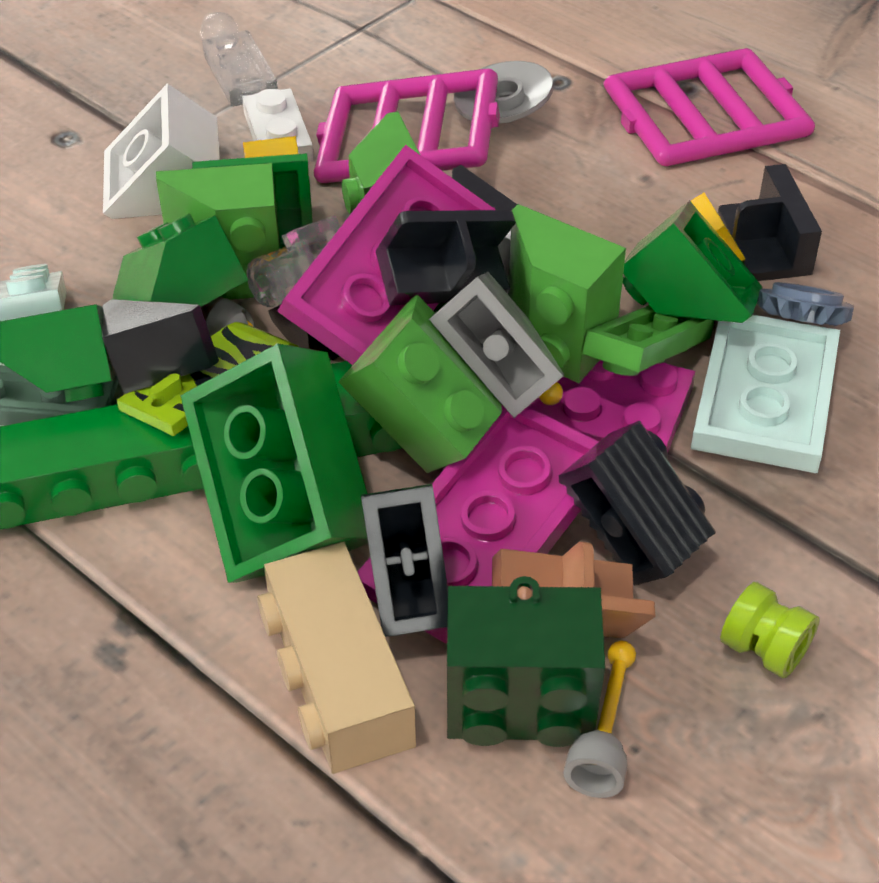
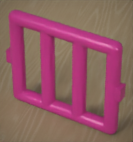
M749 48L612 74L604 81L606 92L622 112L621 124L628 134L637 133L661 166H672L810 136L815 130V123L793 98L792 85L785 77L777 79ZM742 69L785 121L763 125L721 73ZM699 78L740 130L717 135L677 82ZM655 87L694 140L670 144L631 91Z
M486 68L338 87L333 95L327 122H321L318 125L316 136L320 149L313 172L315 179L320 183L342 182L343 179L350 178L349 160L338 161L351 105L378 102L373 129L387 113L397 112L399 99L425 96L427 98L417 146L420 155L442 171L453 170V168L459 165L465 168L484 165L488 158L491 129L499 127L500 120L498 103L495 102L498 84L497 73L493 69ZM476 91L468 146L438 150L447 95L450 93Z

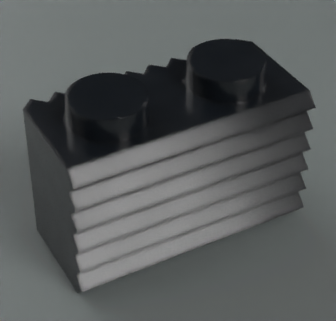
M640 420L609 433L559 475V483L566 486L567 494L574 498V505L582 509V516L589 520V527L597 531V538L604 541L605 549L612 553V560L618 563L632 564L634 586L666 578L673 574L674 570L683 565V561L690 558L691 554L697 551L700 545L716 534L715 529L704 515L705 505L702 498L694 489L683 484L667 461L668 452L663 441L653 432L646 430Z

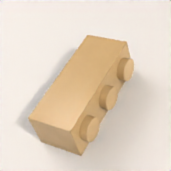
M345 542L264 564L268 593L257 596L258 606L267 635L272 636L280 633L285 646L284 648L277 649L278 662L288 691L300 688L306 704L298 707V715L309 749L313 750L322 747L331 773L335 774L415 748V705Z

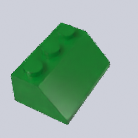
M277 343L180 395L228 583H238L265 576L264 564L343 541L348 551L368 544L361 495L367 494L328 352Z

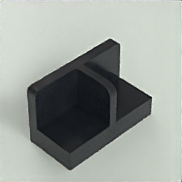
M787 165L765 166L759 199L720 205L718 215L745 257V260L741 262L757 281L813 275L822 230Z
M512 210L403 211L399 213L376 249L389 305H406L416 295H419L426 304L448 303L477 276L489 272L507 293L510 290L498 246L516 223Z

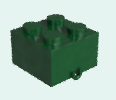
M527 576L514 579L510 586H448L447 739H464L466 742L478 746H492L504 740H538L547 746L566 747L571 746L582 734L596 730L605 673L600 587H540L535 579ZM521 587L530 588L532 591L531 597L526 600L519 598L517 595L518 589Z

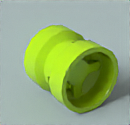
M752 582L741 593L729 612L721 631L720 640L739 653L750 650L754 651L756 655L762 658L764 668L781 678H787L807 652L817 632L820 619L817 615L801 606L788 608L785 605L779 604L776 592L759 582Z

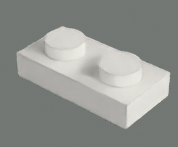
M291 88L283 90L266 89L258 94L242 96L244 114L253 141L296 136L298 153H307L308 162L314 161L312 142Z

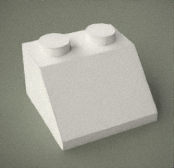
M167 83L104 151L103 214L111 219L162 215L156 171L192 169V162L220 160L217 117Z

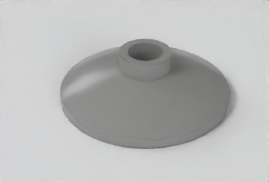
M505 61L481 68L493 69L498 75L495 102L498 103L500 112L499 123L513 122L540 109L553 93L552 76L546 68L539 64L527 61ZM476 91L454 93L457 111L463 117L472 121Z

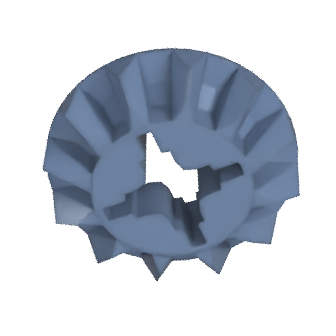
M774 282L772 289H760L757 304L768 314L820 325L837 326L851 321L854 305L843 301L844 295L841 293L782 282Z

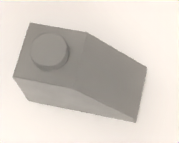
M489 272L477 276L429 319L513 418L564 376V373L531 321Z

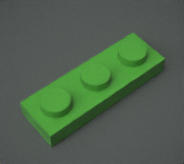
M648 305L588 329L582 354L602 360L603 368L610 372L628 376L638 375L641 371L658 363H663L664 360L710 339L715 320L657 314Z

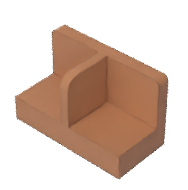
M578 542L563 556L500 549L492 557V586H510L514 579L527 576L535 579L540 587H600L604 637L625 638L655 618L654 601L633 599L632 564L594 560V549L591 543ZM521 587L517 591L518 597L524 600L529 599L532 594L531 589L528 587Z

